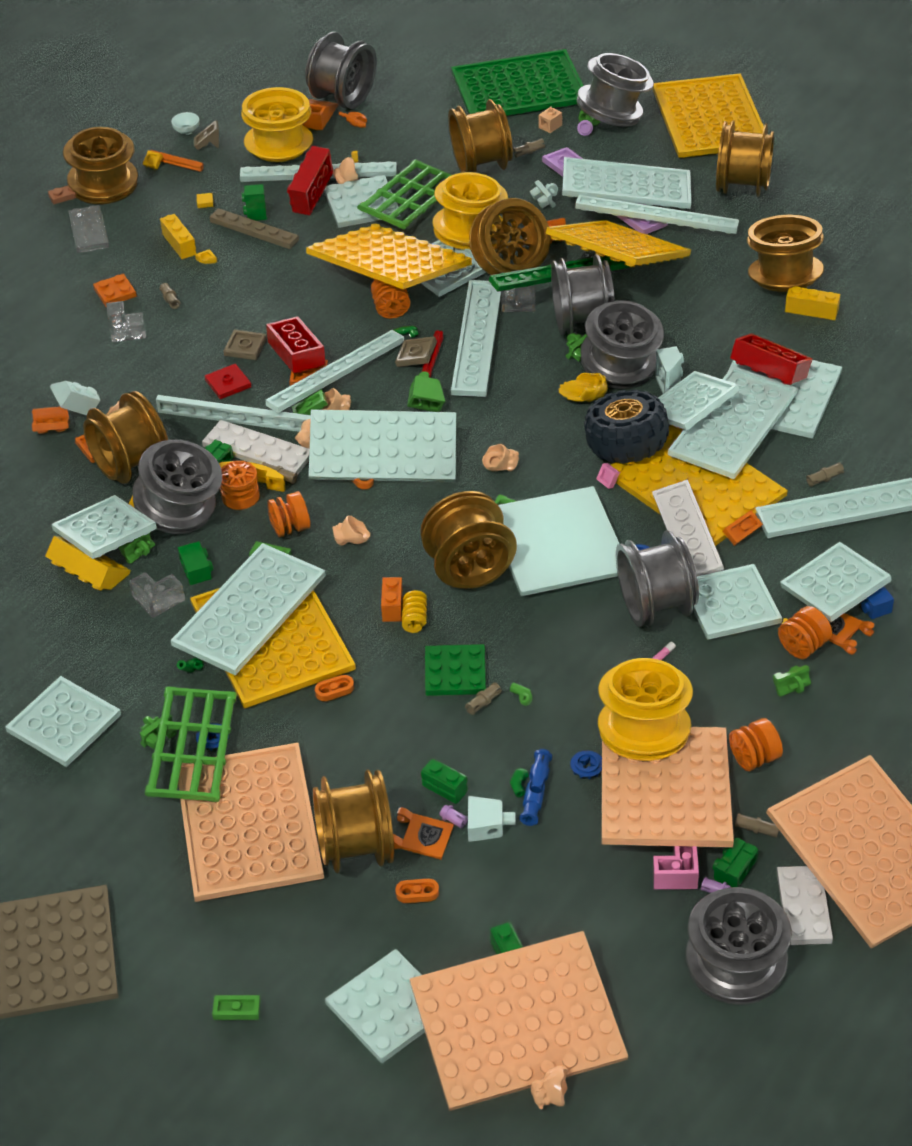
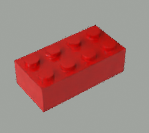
M312 146L309 152L306 153L304 161L301 162L298 172L295 173L292 183L287 188L292 212L311 215L333 174L330 149Z
M298 316L266 324L268 343L293 373H300L307 369L326 365L324 346Z
M752 333L735 339L730 359L736 361L735 363L743 366L747 365L756 372L766 373V376L769 378H778L787 385H792L806 379L813 359Z

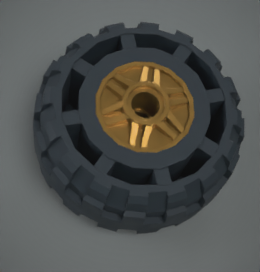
M621 390L616 393H609L603 398L597 399L589 407L585 416L584 428L589 448L592 449L597 457L602 460L606 459L611 463L620 462L625 464L649 458L656 451L662 449L667 436H669L668 416L664 404L657 396H652L651 393L646 391Z

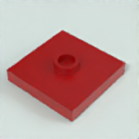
M236 363L205 375V381L219 399L251 388V382Z

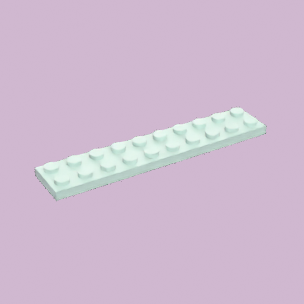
M469 280L451 395L486 397L502 294V291L497 292L489 281Z
M912 478L756 507V516L763 524L762 528L766 537L772 538L912 511Z

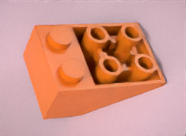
M308 99L311 115L302 125L315 130H323L338 104Z

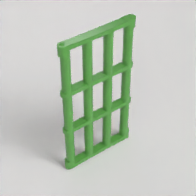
M415 159L403 171L396 174L392 180L382 188H379L376 193L360 203L357 208L401 229H406L413 220L422 213H425L426 209L437 201L434 195L435 190L431 188L442 179L451 176V174ZM416 167L423 170L412 180L405 178ZM429 173L436 175L425 186L418 183ZM398 182L405 185L395 194L388 192ZM411 188L418 190L408 200L401 197ZM424 194L432 196L422 205L414 203ZM381 196L387 198L377 209L369 207ZM394 202L401 204L390 215L382 213ZM407 208L415 210L403 221L396 219Z
M165 687V700L161 721L158 722L159 731L155 752L152 754L153 762L145 795L148 797L218 802L221 795L220 784L223 766L226 764L225 753L228 735L231 733L230 723L233 704L236 702L237 693ZM174 695L186 696L181 722L169 721ZM194 697L206 698L201 724L189 723ZM214 698L226 699L222 725L210 724ZM167 729L179 730L175 754L163 753ZM188 731L200 732L196 756L183 755ZM208 732L220 733L217 757L204 756ZM161 761L173 762L168 790L156 789ZM182 763L194 764L190 791L177 790ZM203 764L215 765L211 793L198 792Z

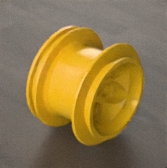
M283 87L266 88L249 95L243 101L241 111L243 121L252 127L244 137L246 149L256 157L270 162L289 161L302 155L313 142L311 131L302 125L311 115L308 98L297 90Z
M465 172L449 176L435 188V198L444 209L437 212L433 218L434 234L446 245L457 249H470L469 234L474 219L487 206L495 204L500 200L508 199L506 190L495 179L480 173ZM492 225L493 230L496 232V226Z
M636 658L620 663L604 674L598 687L599 696L605 705L598 716V728L603 743L611 751L625 758L651 761L669 757L684 747L691 730V719L685 708L692 700L693 687L683 672L662 660Z

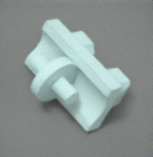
M539 180L535 181L536 187L530 191L533 199L537 200L542 209L548 205L552 208L555 207L556 204L552 200V196L557 195V185L550 183L545 188Z

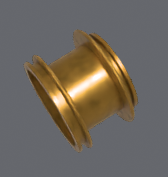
M488 99L486 111L466 115L460 106H457L456 110L450 109L448 114L450 138L455 159L461 173H476L477 165L497 161L500 168L505 170L508 161H511L513 158V145L508 120L500 104L496 105L493 100Z
M734 120L731 121L730 125H728L727 121H724L718 152L716 191L719 192L720 188H722L724 194H726L729 183L756 186V196L758 197L761 187H764V190L768 189L773 157L774 131L768 134L767 123L764 125L763 133L759 134L735 131Z
M92 127L78 132L65 144L63 157L72 166L67 175V183L70 189L77 193L75 194L77 199L91 204H109L128 197L135 190L138 172L136 167L129 162L135 148L133 141L127 135L109 127Z
M799 215L772 216L754 223L748 230L747 243L749 247L758 252V260L753 262L748 268L749 277L757 282L759 286L779 292H788L790 287L806 288L812 285L824 272L823 263L813 257V249L817 248L824 240L821 224L812 218Z
M137 391L122 394L119 400V409L107 415L99 409H89L87 420L83 424L85 440L97 466L106 477L111 480H117L122 484H127L130 481L131 468L139 465L140 458L146 449L158 442L168 440L165 428L156 410L147 398Z
M464 491L452 494L436 503L428 511L421 524L420 533L423 547L427 554L434 559V569L438 578L451 587L477 588L487 585L500 577L515 557L517 550L516 537L512 530L504 525V516L501 508L491 497L484 493Z
M367 769L365 771L364 784L330 789L327 778L323 776L321 778V791L318 790V787H313V804L318 842L324 865H328L329 860H331L334 871L339 873L340 858L375 853L379 866L382 867L384 865L385 859H387L388 863H393L394 839L387 791L381 771L375 770L374 775H372L371 771Z

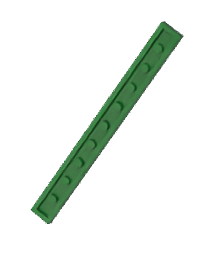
M607 255L599 256L601 262L604 260L608 262L610 271L630 268V266L625 265L624 261H613ZM594 257L565 262L566 268L592 266ZM551 265L490 275L488 281L497 292L551 282Z

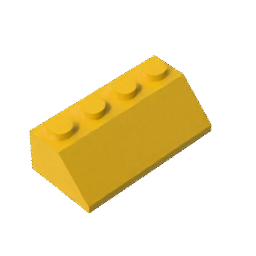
M53 536L45 557L52 560V564L64 567V571L72 575H78L79 580L92 583V587L100 591L103 589L111 590L131 572L130 569L105 555L92 559L66 539L58 536Z

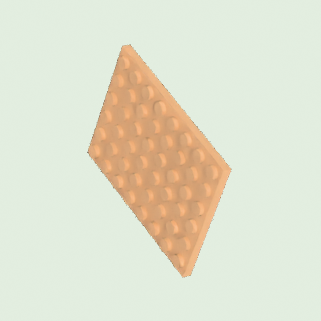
M691 727L688 740L681 750L669 757L651 761L633 760L620 756L611 751L602 741L603 845L733 847L726 728Z
M299 743L225 755L226 764L223 766L220 784L221 795L218 802L180 799L195 902L324 879ZM182 763L178 781L180 791H190L194 768L193 763ZM202 765L198 792L211 793L215 765Z
M871 755L767 809V815L871 949L912 926V805Z
M584 931L410 978L412 992L449 1111L531 1088L533 1081L543 1079L547 1071L557 1066L566 1067L568 1069L566 1077L628 1060L627 1051Z

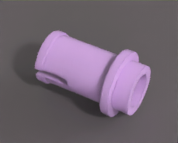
M445 805L440 812L442 820H448L460 829L468 821V817L453 809L452 805Z
M706 877L701 885V891L708 893L731 888V886L727 885V882L720 883Z

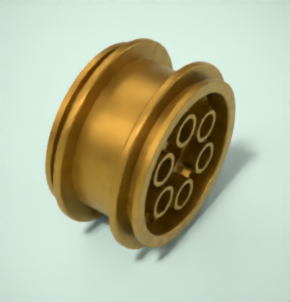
M518 198L503 199L484 208L474 219L469 234L470 249L477 264L490 275L539 267L545 260L550 248L551 236L546 234L547 227L549 226L541 211L530 202ZM499 214H502V215H503V221H502V222H501V220H500ZM520 223H522V224L524 225L523 228H520V227L517 228V227L519 226ZM492 225L496 226V232L493 230ZM529 245V250L523 248L522 246ZM499 253L503 255V259L499 257Z

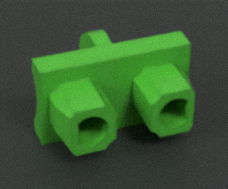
M570 333L567 336L568 342L566 345L569 347V353L565 356L567 359L573 357L577 361H581V345L587 334L581 337L580 334Z
M149 533L119 546V550L125 556L127 563L131 564L140 556H147L150 553V549L155 546V543Z
M796 665L791 667L787 673L782 674L779 672L774 674L773 683L776 686L777 695L781 697L793 691L797 693L804 692V687L811 685L809 667L807 665L801 667Z
M149 716L143 718L144 726L141 727L140 736L142 741L140 744L144 748L148 745L155 750L159 731L158 722L161 721V718L159 719L157 716L153 719ZM167 729L166 736L169 739L177 734V730Z

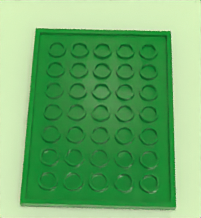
M566 49L451 67V73L468 114L486 111L488 99L493 100L496 105L500 104L506 116L539 111L550 107H567L577 104L578 90L584 86Z

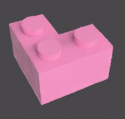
M674 846L673 856H653L654 889H698L697 846Z

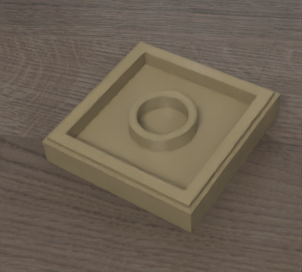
M234 330L223 351L224 356L257 360L267 336L263 333Z
M426 337L404 340L395 361L396 366L429 363L437 343L436 338Z

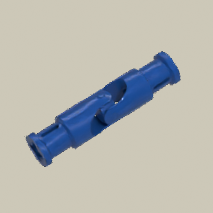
M539 749L534 752L535 761L530 769V781L527 784L523 800L524 810L520 814V821L527 826L536 825L539 821L537 815L542 807L545 793L544 783L548 779V765L552 760V754L546 749Z

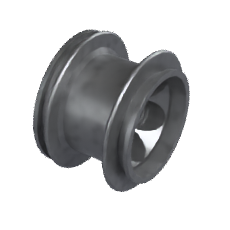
M328 33L315 43L307 60L305 79L311 95L316 99H321L332 93L335 95L336 102L340 107L350 109L358 107L367 97L375 78L377 67L376 52L371 45L364 41H357L350 47H347L339 33Z
M604 53L590 59L587 65L594 77L591 85L582 86L578 90V106L589 116L610 125L623 127L636 125L643 115V108L637 101L640 92L649 91L654 86L649 71L639 62L619 54Z
M598 254L594 255L592 266L567 269L563 258H560L559 264L555 260L552 261L551 283L557 326L561 335H564L565 331L570 334L573 333V324L586 322L588 315L596 307L615 301L611 272L608 262L606 260L601 262Z
M630 301L605 303L591 311L585 323L587 337L584 339L580 350L581 363L585 372L604 375L608 387L615 389H630L646 383L655 371L656 350L661 346L664 339V329L658 317L644 306Z
M183 440L161 441L146 449L140 458L138 466L139 476L133 486L134 508L156 522L157 530L162 532L185 534L201 528L209 520L215 509V494L222 484V470L216 458L203 447Z
M666 530L662 535L661 545L638 550L631 540H627L625 544L617 545L615 556L620 588L629 614L638 627L643 626L644 623L647 626H651L654 621L655 611L677 606L683 615H691L693 606L697 605L699 600V587L691 554L681 537H675L671 531Z
M739 887L725 888L712 892L695 905L688 921L689 940L686 947V962L689 974L696 986L709 997L732 1005L756 1003L774 993L786 974L788 966L787 950L792 936L791 924L783 908L775 900L759 891Z

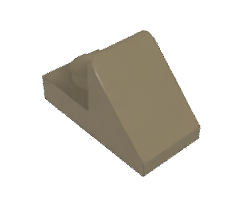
M217 120L194 137L195 148L200 150L202 147L207 146L209 142L219 148V126Z

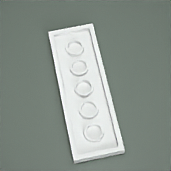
M220 420L202 441L203 447H206L215 439L232 446L235 458L257 464L266 462L274 466H282L285 470L297 473V476L309 462V448Z
M685 480L652 491L666 529L671 531L675 537H681L686 543L694 563L696 575L701 576L724 570L689 481Z

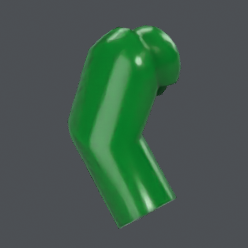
M403 326L393 329L402 336L409 334L411 338L417 337L419 334L416 326Z
M192 658L188 661L179 660L177 662V668L186 673H192L195 669L199 671L204 666V662L199 660V658Z
M523 768L516 769L510 780L511 788L517 798L525 795L521 783L527 780L526 777H529L528 771Z

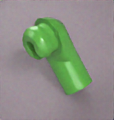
M514 682L511 684L510 692L519 695L520 703L525 706L531 704L533 700L531 690Z

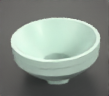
M190 112L180 113L172 118V126L177 132L189 135L198 128L199 117Z

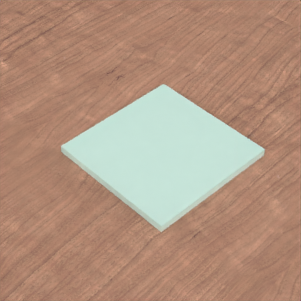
M594 486L498 505L504 516V525L510 528L516 537L517 550L509 568L521 596L618 576L615 554L619 542Z

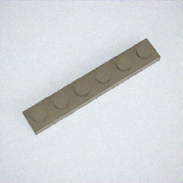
M218 208L209 217L212 223L291 249L299 241V236L223 209Z

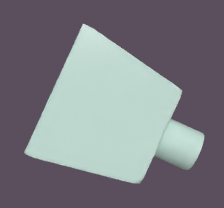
M468 796L469 842L502 837L503 825H515V812H503L501 800Z

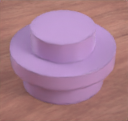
M588 120L581 121L577 127L578 132L583 136L590 135L593 131L592 123Z

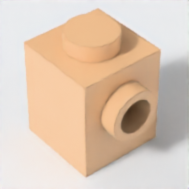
M550 107L539 114L540 129L552 133L562 126V112Z

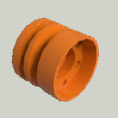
M376 279L371 284L372 298L379 315L391 319L400 317L408 311L410 298L407 288L401 289Z
M233 461L224 465L221 468L223 477L220 487L223 503L227 507L236 510L247 509L255 505L260 497L256 468L246 461Z
M299 491L287 494L286 504L281 497H277L276 502L274 499L268 500L269 519L278 537H283L285 531L288 535L292 534L291 525L298 532L310 528L308 510Z
M805 606L778 628V636L783 647L791 655L799 659H806L829 641L832 637V628L828 619L821 611L811 606Z
M766 718L751 722L748 727L742 726L739 729L732 730L729 734L732 753L738 764L745 771H752L756 767H761L764 763L775 761L781 758L783 754L780 736L774 725Z

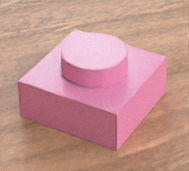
M603 463L596 479L605 487L611 489L614 487L620 472L608 463Z

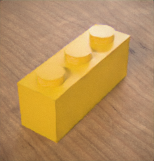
M175 214L160 218L162 235L181 259L197 254L195 239Z
M798 286L790 287L786 296L785 312L836 320L840 294Z

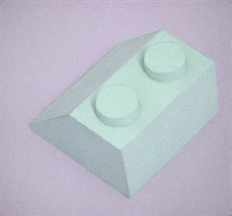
M677 346L656 350L655 377L663 394L679 383L683 376L681 363H684V357L679 352Z
M62 381L50 386L60 407L87 415L89 409L96 408L100 402V398L94 388L81 386L77 382Z

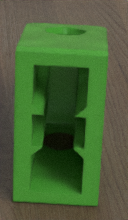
M421 372L415 376L410 386L407 407L440 412L445 403L440 381L430 378L428 372Z

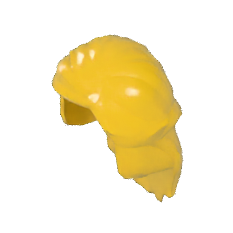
M581 373L577 376L576 380L560 384L558 390L559 394L568 400L591 402L605 396L608 384L606 377L600 373Z

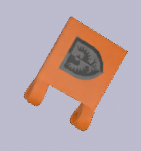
M846 613L832 622L829 621L832 628V637L829 641L842 647L851 655L857 651L855 648L857 642L850 638L858 629L867 636H871L874 633V630H872L874 628L873 622L861 621Z
M403 807L399 808L397 821L410 823L404 839L393 834L394 849H404L442 860L454 824L418 815Z

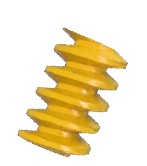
M414 590L407 592L402 599V627L410 633L421 631L422 627L426 624L427 595L422 591Z

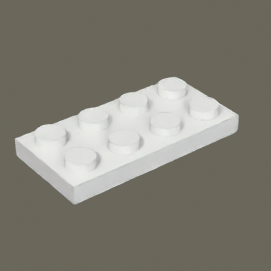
M807 866L777 867L781 906L789 918L792 929L790 945L832 944L833 936L825 888Z

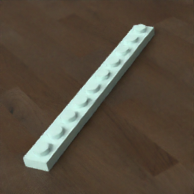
M396 162L354 163L358 178L375 177L378 175L388 177L397 174ZM341 163L332 164L333 170L339 168ZM300 165L241 167L240 182L293 180Z
M578 195L575 206L576 209H581L582 211H595L614 216L620 215L646 221H658L664 224L670 223L696 229L721 231L727 234H736L739 224L738 219L586 195Z
M390 330L266 399V406L277 413L283 411L402 344L404 336L394 330Z
M158 395L156 398L158 413L216 421L223 420L230 423L300 432L302 423L311 418V415L282 411L277 413L274 410Z

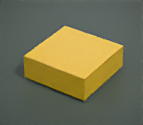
M148 150L143 165L158 170L163 155Z
M212 193L197 194V208L213 207Z

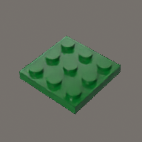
M485 644L425 646L426 696L475 695L479 691L486 689Z

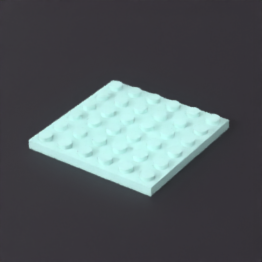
M733 360L729 368L730 370L732 366H736L741 369L767 377L766 373L751 370V367L747 365L743 366L735 363V360ZM812 360L807 378L791 385L798 388L797 394L771 429L813 439L840 378L842 367ZM770 378L779 382L782 381L778 378Z

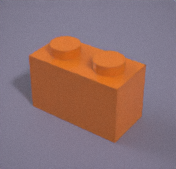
M383 577L382 622L402 621V577Z

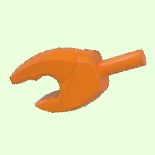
M339 112V115L346 117V121L352 126L366 127L367 119L363 114L359 112H350L348 114Z

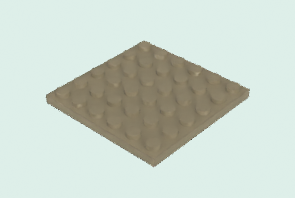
M107 885L0 903V1019L119 998Z

